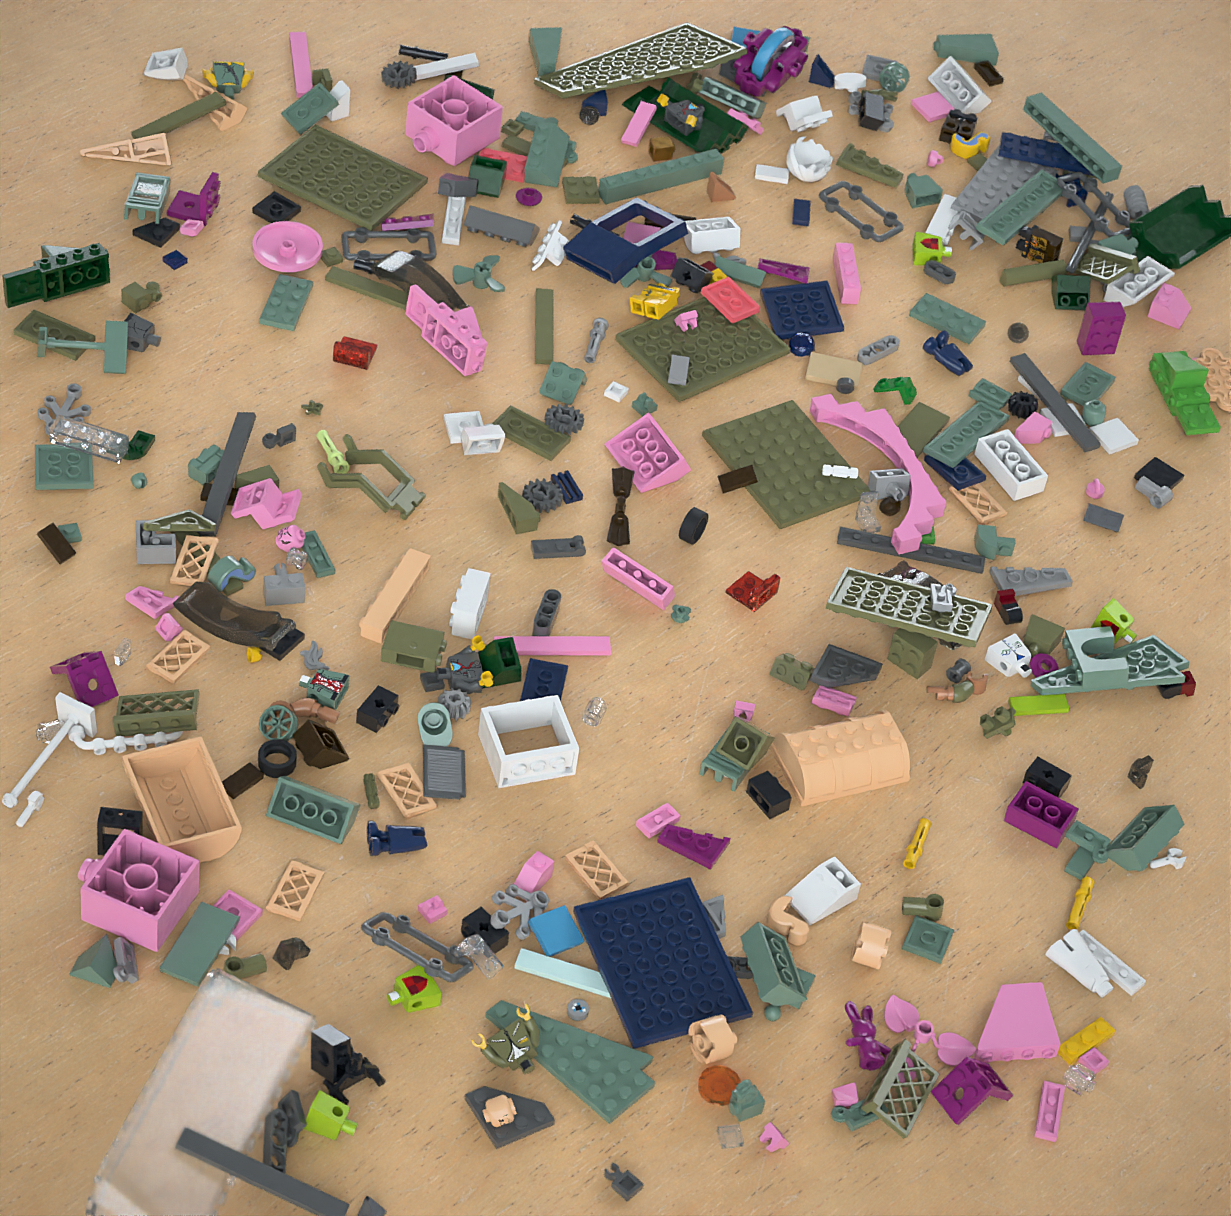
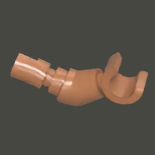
M302 698L290 703V705L285 701L279 700L270 705L284 706L292 711L297 718L304 716L317 718L319 716L320 720L333 724L336 723L340 711L327 706L322 707V704L317 703V700L311 698ZM281 711L275 712V715L280 714ZM287 711L285 713L283 720L290 718V715Z

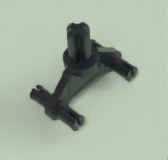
M352 1052L350 1062L345 1067L343 1077L336 1084L324 1079L323 1084L329 1090L331 1097L347 1105L349 1100L343 1094L345 1089L367 1077L369 1079L372 1078L379 1087L386 1080L380 1075L379 1068L376 1065H372L367 1057L363 1059L361 1053Z

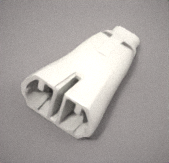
M1072 929L1063 937V941L1061 939L1058 940L1046 952V956L1070 973L1093 993L1096 992L1101 998L1113 990L1114 987L1108 982L1109 977L1094 957L1077 929Z

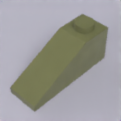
M500 482L498 498L515 533L521 534L537 531L540 514L535 510L533 504L505 483Z

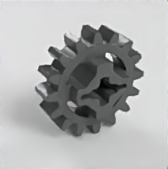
M393 61L392 65L388 63L387 67H383V71H381L382 82H385V86L390 85V88L396 86V89H399V87L405 88V85L411 86V83H415V79H417L416 67H413V64L408 65L407 61L405 63Z
M558 404L557 407L552 405L551 408H547L544 420H546L545 425H549V429H555L554 432L561 431V434L567 432L571 435V432L577 433L578 430H582L584 415L580 413L579 409L574 410V406L568 407L567 404L564 406Z
M537 478L535 483L529 481V485L525 484L522 497L532 503L535 510L539 509L540 513L543 510L549 513L550 509L555 511L556 506L560 507L563 494L562 489H558V484H552V480L546 482L545 478L542 481H539Z

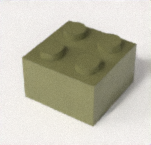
M899 628L893 634L887 659L918 680L931 668L938 642L924 634L908 632L905 629Z

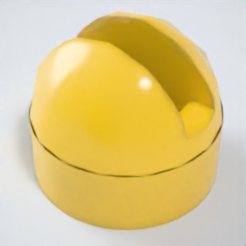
M259 647L247 648L246 655L249 663L261 660L263 655L259 654L262 652Z

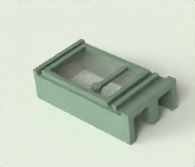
M136 172L129 196L125 202L124 219L128 220L131 209H138V218L144 220L147 210L156 212L155 224H159L170 193V177Z

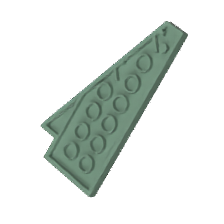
M1151 635L1116 648L1113 653H1102L1092 657L1101 660L1125 658L1129 667L1127 685L1082 688L1080 682L1076 680L1075 670H1072L1070 665L1032 679L1030 686L1041 695L1120 688L1132 690L1135 687L1184 683L1185 675L1180 671L1189 668V661L1158 637Z
M502 1000L486 1011L485 1015L500 1030L522 1018L517 1014L519 1006ZM519 1007L521 1013H527V1009ZM530 1011L529 1015L533 1016L540 1030V1042L536 1048L538 1055L533 1059L609 1124L654 1088L655 1081L642 1071L652 1063L653 1057L651 1055Z

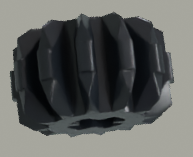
M1020 390L1019 393L1014 392L1009 398L1008 411L1012 412V416H1018V419L1021 417L1026 420L1031 414L1037 412L1038 399L1034 398V394L1030 395L1028 391L1023 393Z

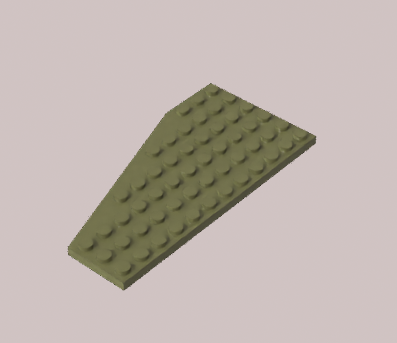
M687 22L534 78V85L565 99L571 96L714 68L716 65L725 64L729 60L738 59L747 54V48Z

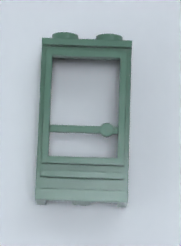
M725 731L707 757L703 759L700 775L703 776L710 768L715 771V781L721 782L723 776L732 779L731 790L735 792L749 771L715 751L725 735Z

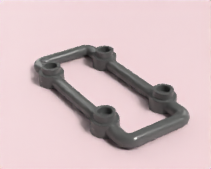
M1075 172L1057 179V184L1062 189V195L1075 202L1094 222V228L1097 231L1103 232L1107 237L1123 234L1124 236L1131 234L1129 226L1130 214L1125 210L1119 211L1097 188L1098 181L1095 178H1087L1083 173ZM1079 178L1084 183L1083 188L1088 192H1093L1116 216L1115 221L1120 225H1125L1126 229L1112 232L1108 228L1109 221L1104 217L1098 218L1076 195V187L1073 184L1066 185L1065 182Z
M840 181L819 193V198L825 203L826 210L828 212L836 211L860 230V235L863 239L871 238L876 242H883L903 231L904 226L897 220V215L894 212L885 211L862 193V188L858 185H851L847 181ZM845 188L849 191L850 199H860L884 218L883 222L887 227L895 226V228L879 236L874 233L872 225L861 223L839 206L838 199L828 197L827 195Z
M359 227L355 231H345L341 236L343 256L350 261H355L356 258L369 262L410 261L412 265L418 266L423 261H430L436 258L434 235L429 231H420L418 228L407 229V231H368L364 227ZM348 238H355L359 243L366 242L368 238H407L410 243H416L420 238H428L429 254H423L419 250H412L409 254H371L367 250H360L357 254H350Z
M380 912L361 925V930L372 937L373 943L379 946H387L425 968L424 971L429 976L440 977L447 982H456L474 968L473 963L463 957V950L459 946L452 945L450 948L444 946L410 926V918L405 915L395 917L387 912ZM383 920L392 924V928L396 932L411 935L445 955L444 958L449 963L460 964L463 967L451 974L443 970L441 960L431 958L428 961L392 940L388 929L378 927L375 930L372 927Z

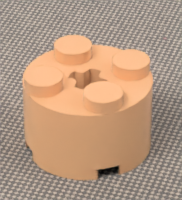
M862 921L857 932L856 942L854 941L850 959L856 963L879 970L882 957L885 958L888 946L885 943L890 938L891 930Z
M717 1015L693 1022L689 1027V1036H692L693 1043H690L691 1050L699 1062H706L705 1064L732 1055L734 1044L737 1043V1036L731 1031L724 1015Z

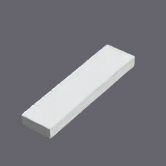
M471 53L413 66L416 67L417 79L415 80L478 67L479 63L476 54Z
M448 197L442 243L459 245L466 197Z
M1084 929L1079 932L1094 957L1105 970L1107 976L1132 996L1145 985L1146 980Z

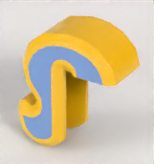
M979 132L966 141L963 137L954 133L950 149L955 155L968 159L977 155L979 151L986 152L991 138L988 133Z

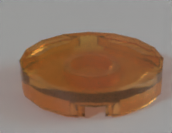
M712 1066L701 1073L698 1080V1091L701 1097L708 1103L725 1106L730 1103L732 1090L736 1089L741 1080L738 1074L728 1067Z

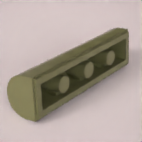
M1064 260L1003 269L999 281L1005 287L1052 279V276L1067 275V265Z

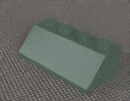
M537 120L525 166V183L558 188L570 137L552 122Z
M283 776L279 777L266 816L342 844L355 822L361 804Z
M1175 805L1144 807L1110 843L1105 851H1107L1110 860L1127 871H1142L1148 867L1149 862L1158 856L1162 848L1169 844V841L1179 833V830L1185 824Z
M759 922L740 936L743 951L748 958L747 963L752 970L753 980L757 985L758 995L762 1001L774 1006H781L807 1000L786 937Z

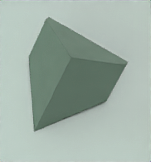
M107 934L78 956L70 971V976L111 988L116 978L113 969L117 966Z

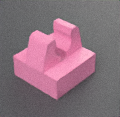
M696 310L682 313L674 320L676 325H679L682 331L685 332L688 330L687 323L691 325L692 330L697 327L696 318L698 315Z
M164 613L155 629L165 641H172L173 637L178 636L183 628L180 627L170 613Z
M736 700L734 717H739L743 713L746 716V720L750 722L755 704Z
M438 895L418 905V911L429 924L447 915V909Z
M771 1122L764 1127L765 1131L759 1139L763 1143L771 1140V1144L766 1147L770 1152L779 1148L784 1149L789 1145V1142Z

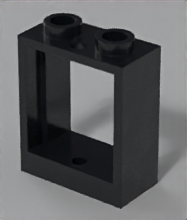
M100 807L97 821L98 855H105L119 836L105 834V827L134 830V833L143 836V811Z

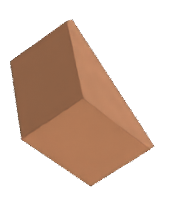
M711 172L707 186V194L711 202L736 199L732 188L714 172Z

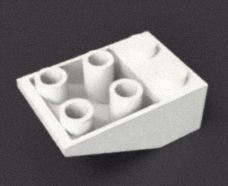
M833 857L817 866L784 896L793 897L791 906L809 925H812L855 901L858 897L861 883L836 857Z

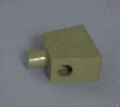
M1032 614L1023 644L1031 653V658L1040 653L1049 655L1061 642L1065 628Z

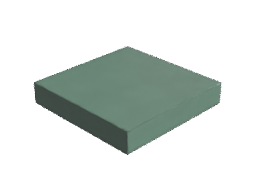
M915 915L902 950L941 964L954 929Z

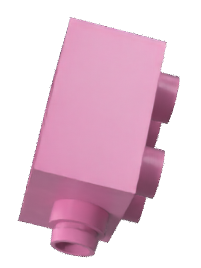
M453 75L408 102L405 135L413 139V145L419 152L432 151L447 164L456 166L500 138L503 106Z
M123 829L102 860L87 858L79 870L78 878L85 882L81 887V920L158 952L199 893V860Z

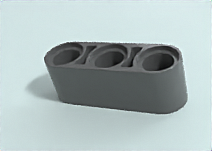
M549 589L544 593L534 619L532 636H550L560 609L561 593L558 590Z

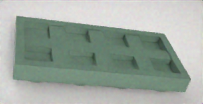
M279 274L261 314L259 324L294 331L313 288V281Z
M925 293L910 310L909 314L910 317L940 331L946 330L950 336L969 345L986 325V321L928 293Z

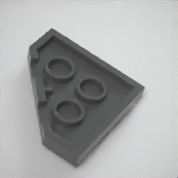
M828 644L811 675L810 681L827 688L873 681L878 677L883 663Z
M486 1086L465 1094V1101L496 1149L548 1128L555 1123V1119L545 1103ZM500 1095H506L507 1098L512 1099L517 1114L514 1115L512 1122L494 1127L491 1121L486 1122L482 1110L486 1109L485 1104L487 1100Z

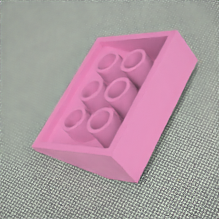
M647 413L605 443V446L621 467L624 466L629 470L635 471L633 483L641 493L675 482L691 471L684 457L650 413Z

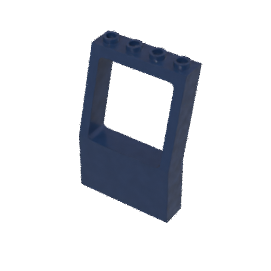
M636 197L590 222L563 246L567 260L616 284L641 260L687 235V224L683 219H679L671 213L665 212L659 207ZM637 216H643L665 227L637 243H631L610 232Z

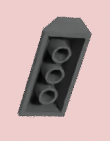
M471 205L469 206L464 223L468 227V231L478 233L479 230L484 232L485 236L494 238V235L501 237L500 240L509 243L510 240L517 242L516 245L522 247L532 246L540 230L533 223Z

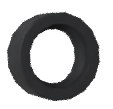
M693 507L681 524L679 538L692 545L695 544L706 528L709 518L708 513Z
M281 739L265 742L258 751V767L260 771L272 778L290 775L296 767L297 754L294 746ZM273 753H280L287 756L289 760L283 764H273L268 762L265 757Z

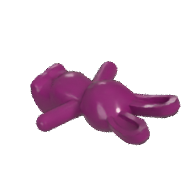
M848 1001L845 1004V1011L852 1022V1035L854 1037L848 1038L846 1045L849 1047L859 1045L860 1068L875 1071L885 1062L884 1057L880 1053L887 1055L891 1049L875 1040L876 1027L872 1023V1008L869 1005L865 1006L861 1011L860 1018L856 1005L852 1001Z

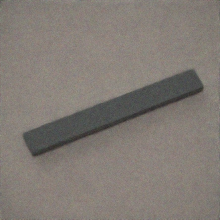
M1023 353L1010 357L1009 362L1084 452L1100 448L1101 443L1027 354Z
M237 412L202 514L203 517L216 524L215 531H196L200 536H216L257 417L254 412Z
M840 527L837 544L980 574H983L985 556L920 543L919 550L898 554L891 543L892 537Z
M186 1126L175 1146V1149L317 1216H345L350 1204Z

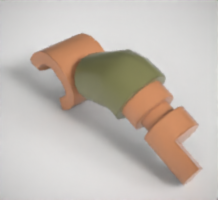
M969 671L966 680L959 684L947 686L946 689H944V686H927L926 690L927 693H936V700H944L946 698L947 701H952L953 703L964 702L972 694L979 695L986 691L988 674H983L981 679H976L972 677V673Z

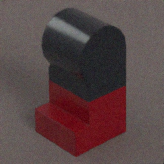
M1013 588L998 590L994 605L1006 625L1021 623L1023 621V613L1021 608L1018 607Z
M1190 670L1181 672L1185 675L1184 683L1156 685L1161 696L1164 699H1170L1185 694L1186 697L1193 696L1196 682Z

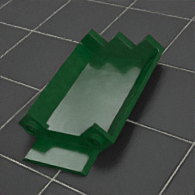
M669 77L662 84L660 91L649 85L622 104V106L633 113L636 112L641 101L656 105L657 109L650 123L698 153L717 149L723 154L730 149L729 145L739 143L749 129L745 123L725 113ZM661 94L666 95L671 103L689 100L694 105L702 104L704 112L701 129L698 131L694 129L685 136L664 121L666 108L657 102Z
M1191 185L1129 223L1132 237L1138 241V247L1135 248L1136 252L1134 255L1137 256L1138 263L1148 256L1168 269H1180L1231 237V215H1224L1221 200L1207 199L1204 185Z

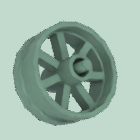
M890 62L882 69L879 81L885 90L897 91L899 93L907 86L910 74L904 65Z
M274 705L267 708L261 715L259 728L263 736L269 740L281 739L288 742L293 738L292 735L298 729V719L286 707ZM277 711H281L279 718L275 715ZM287 711L290 715V718L283 720L285 713ZM291 722L290 729L287 728V723ZM266 725L273 726V727L267 732ZM277 730V738L270 737ZM285 730H286L287 733L282 736L281 731H285Z

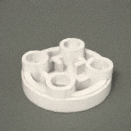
M858 73L836 75L834 77L835 89L845 88L849 92H857L858 88L866 87V76Z

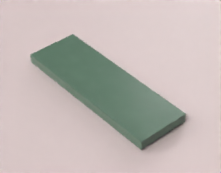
M979 401L924 447L923 453L954 468L976 449L979 438L994 434L1009 421L1010 416Z

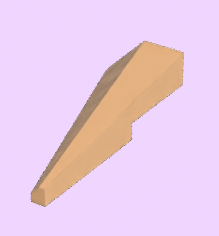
M186 74L184 75L183 81L188 84V88L195 94L197 100L217 92ZM217 92L226 100V105L208 114L217 125V128L223 131L239 124L248 108Z
M165 133L80 150L81 155L86 157L172 165Z

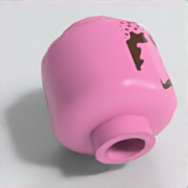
M290 525L278 531L276 544L279 549L285 552H292L304 545L305 533L296 525Z

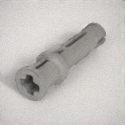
M596 318L593 321V329L590 331L591 339L584 357L587 363L595 362L600 343L605 338V330L608 329L609 324L603 318Z

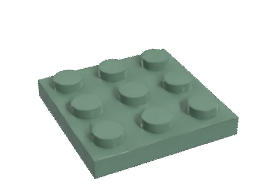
M92 444L35 445L36 490L93 489Z

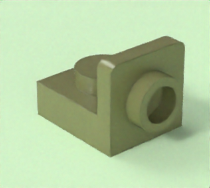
M329 69L313 70L312 84L317 85L321 83L328 92L332 90V78Z

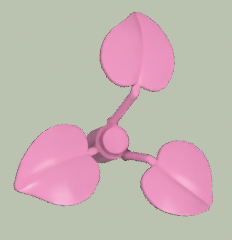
M892 995L888 1000L884 1012L885 1023L895 1033H901L905 1029L907 1032L915 1030L914 1038L916 1041L911 1049L913 1052H915L919 1043H927L930 1038L934 1046L939 1048V1059L949 1066H957L965 1057H970L976 1052V1048L968 1040L954 1033L941 1034L937 1043L932 1023L926 1020L918 1023L919 1013L913 1005L899 999L895 995ZM907 1057L908 1068L914 1067L912 1060ZM915 1071L909 1072L911 1080L917 1077ZM898 1073L900 1083H906L904 1073Z

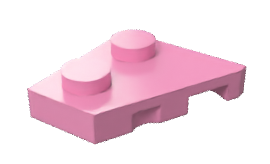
M138 586L126 594L125 600L156 619L180 604L181 597L176 595L174 598L165 597L161 591Z

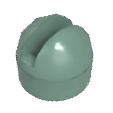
M141 472L133 475L131 482L134 487L140 489L147 485V478Z

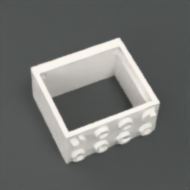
M558 695L481 708L478 735L498 788L575 775L579 746ZM552 725L560 745L505 755L497 734Z

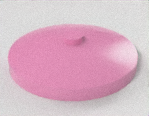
M280 221L268 224L256 232L253 238L252 250L255 258L265 267L280 272H299L314 266L320 260L323 242L319 234L307 225L298 222Z

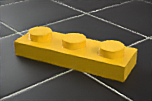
M1099 1017L1063 1042L1059 1047L1058 1054L1071 1066L1079 1060V1057L1093 1047L1097 1048L1114 1036L1116 1030L1102 1017Z

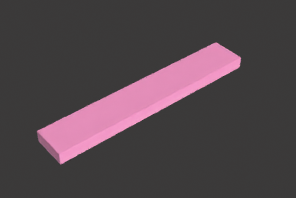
M290 32L289 34L297 98L302 97L313 88L306 32Z
M494 636V640L513 637L518 655H611L609 636Z

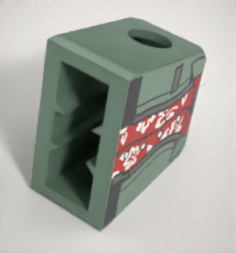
M318 669L313 678L302 675L299 686L307 689V698L317 700V703L322 704V707L327 706L336 710L349 689L350 675Z

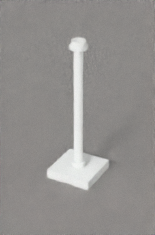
M59 692L55 697L58 721L64 725L11 793L4 794L2 802L5 806L12 808L17 805V797L73 726H82L86 735L92 738L95 736L97 726L94 708Z

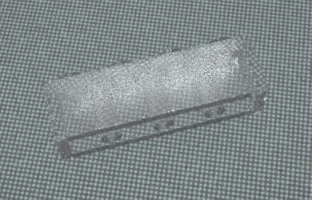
M58 415L50 427L51 443L116 463L121 462L129 449L128 435L63 415Z

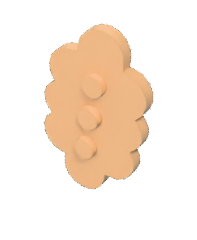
M1205 348L1202 350L1200 358L1194 359V361L1209 370L1204 387L1210 395V401H1216L1221 409L1231 411V358L1223 357L1222 353L1215 348Z

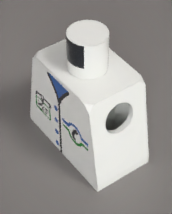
M1016 634L988 647L985 661L1005 676L1010 677L1019 673L1023 678H1026L1032 672V669L1028 666L1031 653Z

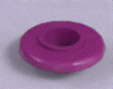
M522 188L517 191L516 199L523 205L534 206L541 202L542 194L533 188Z
M1040 653L1031 659L1030 668L1036 678L1059 670L1056 660L1048 654ZM1041 663L1046 664L1049 670H1044L1041 667Z

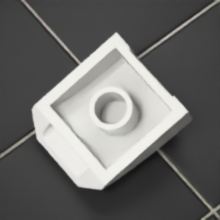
M183 48L152 53L143 75L161 80H183L188 68L187 57Z

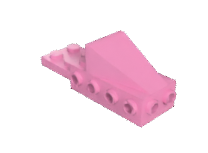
M416 284L410 286L405 315L422 329L421 336L464 376L481 371L488 342L482 338L473 308L470 306L454 312L444 302L437 304Z

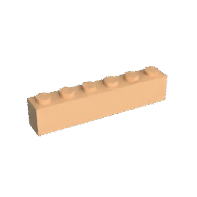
M411 548L406 555H402L399 566L394 567L392 576L385 581L382 592H378L374 604L371 603L368 608L367 615L361 618L359 623L361 628L360 636L382 644L391 620L397 621L429 571L430 555Z

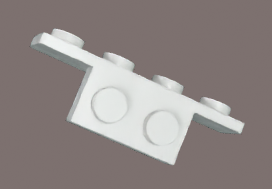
M559 220L556 224L552 223L548 227V233L542 239L544 243L538 248V254L532 260L531 270L535 271L544 262L545 257L556 266L561 264L565 256L563 246L569 242L566 237L558 232L562 221Z

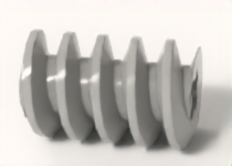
M1138 185L1126 188L1123 195L1127 211L1130 214L1129 217L1135 220L1149 211L1145 193Z

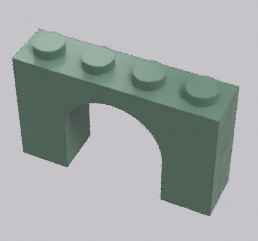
M1110 626L1065 630L1062 646L1063 649H1066L1067 659L1071 660V668L1075 670L1076 680L1080 682L1082 688L1128 684L1129 667L1125 658L1101 660L1088 657V655L1114 652L1115 636Z

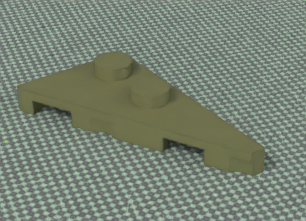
M188 509L144 522L143 529L146 531H215L216 524Z

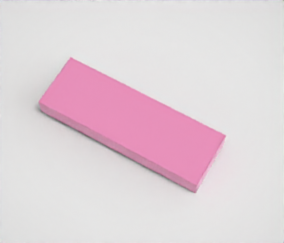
M643 101L640 102L621 139L622 143L634 147L638 146L657 109L656 105Z
M1048 1081L1043 1082L1034 1137L1056 1142L1065 1089L1064 1085Z

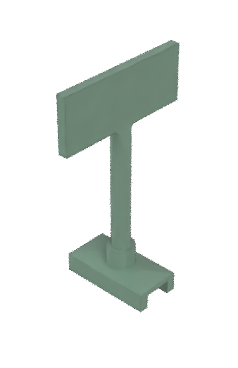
M106 320L104 343L57 340L55 337H48L47 327H39L37 357H45L46 349L55 347L104 350V373L126 374L128 322Z

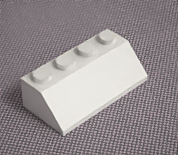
M951 56L928 77V80L955 109L961 110L964 114L980 113L992 102L962 66Z
M1147 256L1138 263L1139 273H1127L1108 284L1104 301L1121 302L1123 307L1133 305L1174 276L1175 273Z

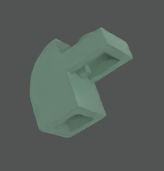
M977 525L974 542L975 548L980 555L991 560L995 559V555L1012 556L1016 544L1015 538L997 537L996 526Z

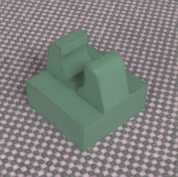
M645 392L638 395L637 400L632 402V408L642 417L647 413L656 411L658 406Z

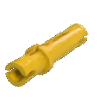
M920 819L912 842L907 846V854L903 861V866L907 869H914L918 857L923 853L922 847L932 825L929 819Z
M1083 877L1080 888L1075 893V902L1066 923V927L1069 930L1079 929L1086 905L1092 897L1091 891L1095 881L1091 877Z

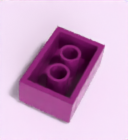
M1121 302L1087 303L1076 341L1082 355L1115 354L1126 318Z
M1025 781L1008 805L1004 822L1057 849L1069 828L1074 824L1079 808Z

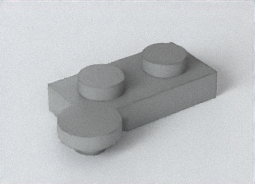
M948 583L943 586L931 584L932 610L952 612L951 596H954L957 591L953 584Z
M119 937L114 940V955L117 966L114 967L113 972L119 982L128 981L132 984L139 980L134 945Z

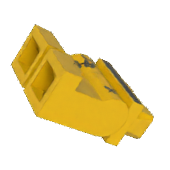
M650 283L648 288H645L639 296L632 295L630 297L631 313L642 316L646 315V317L659 320L673 307L678 305L677 298L680 297V290L674 286L668 288L662 283L657 285Z

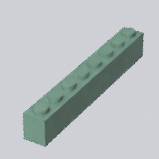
M1042 92L1027 96L1023 110L1103 184L1119 178L1122 165Z
M717 149L604 177L599 181V195L605 204L705 179L709 177L711 172L720 175L722 174L724 157Z

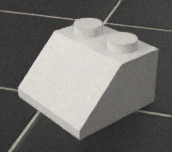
M485 424L484 426L477 427L469 425L463 428L461 433L464 455L500 452L505 440V433L500 425Z

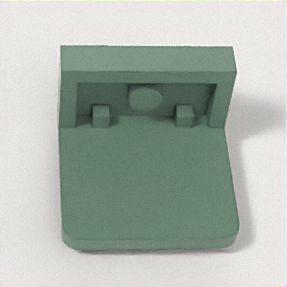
M552 361L540 388V394L572 405L580 385H585L587 382L586 374L579 368L574 369L562 362Z

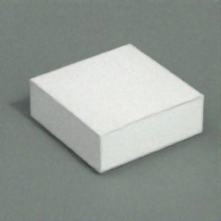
M613 381L604 391V396L620 403L628 394L629 388Z

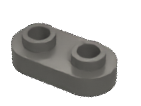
M929 260L925 263L924 272L928 276L943 284H952L955 281L956 273L951 268L934 260Z

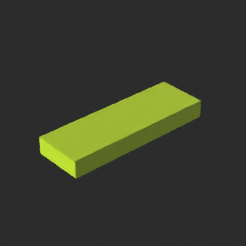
M1065 694L1009 697L1008 700L1010 708L1016 710L1014 716L1068 713L1070 709Z

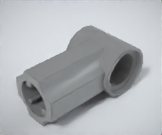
M1145 476L1141 477L1136 483L1135 489L1147 496L1151 505L1159 509L1173 499V492L1169 487H1159Z

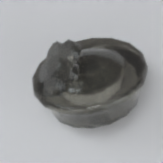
M585 106L580 110L579 117L584 124L592 125L598 121L599 112L595 107Z
M1013 323L1008 329V338L1014 343H1022L1028 338L1029 330L1023 323Z

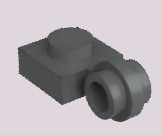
M291 423L277 429L276 435L267 433L262 438V444L266 448L271 449L276 444L282 447L296 441V427Z

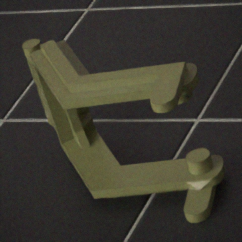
M346 434L343 437V441L348 449L345 452V460L349 465L381 464L400 484L386 497L362 473L330 474L326 464L320 462L317 468L325 485L329 488H360L382 511L386 513L390 509L398 510L401 513L400 517L406 520L424 500L426 495L423 492L419 493L412 486L415 480L384 449L358 450L352 437Z

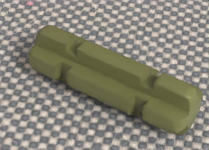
M372 773L365 774L363 781L368 807L370 809H377L380 802L375 776Z

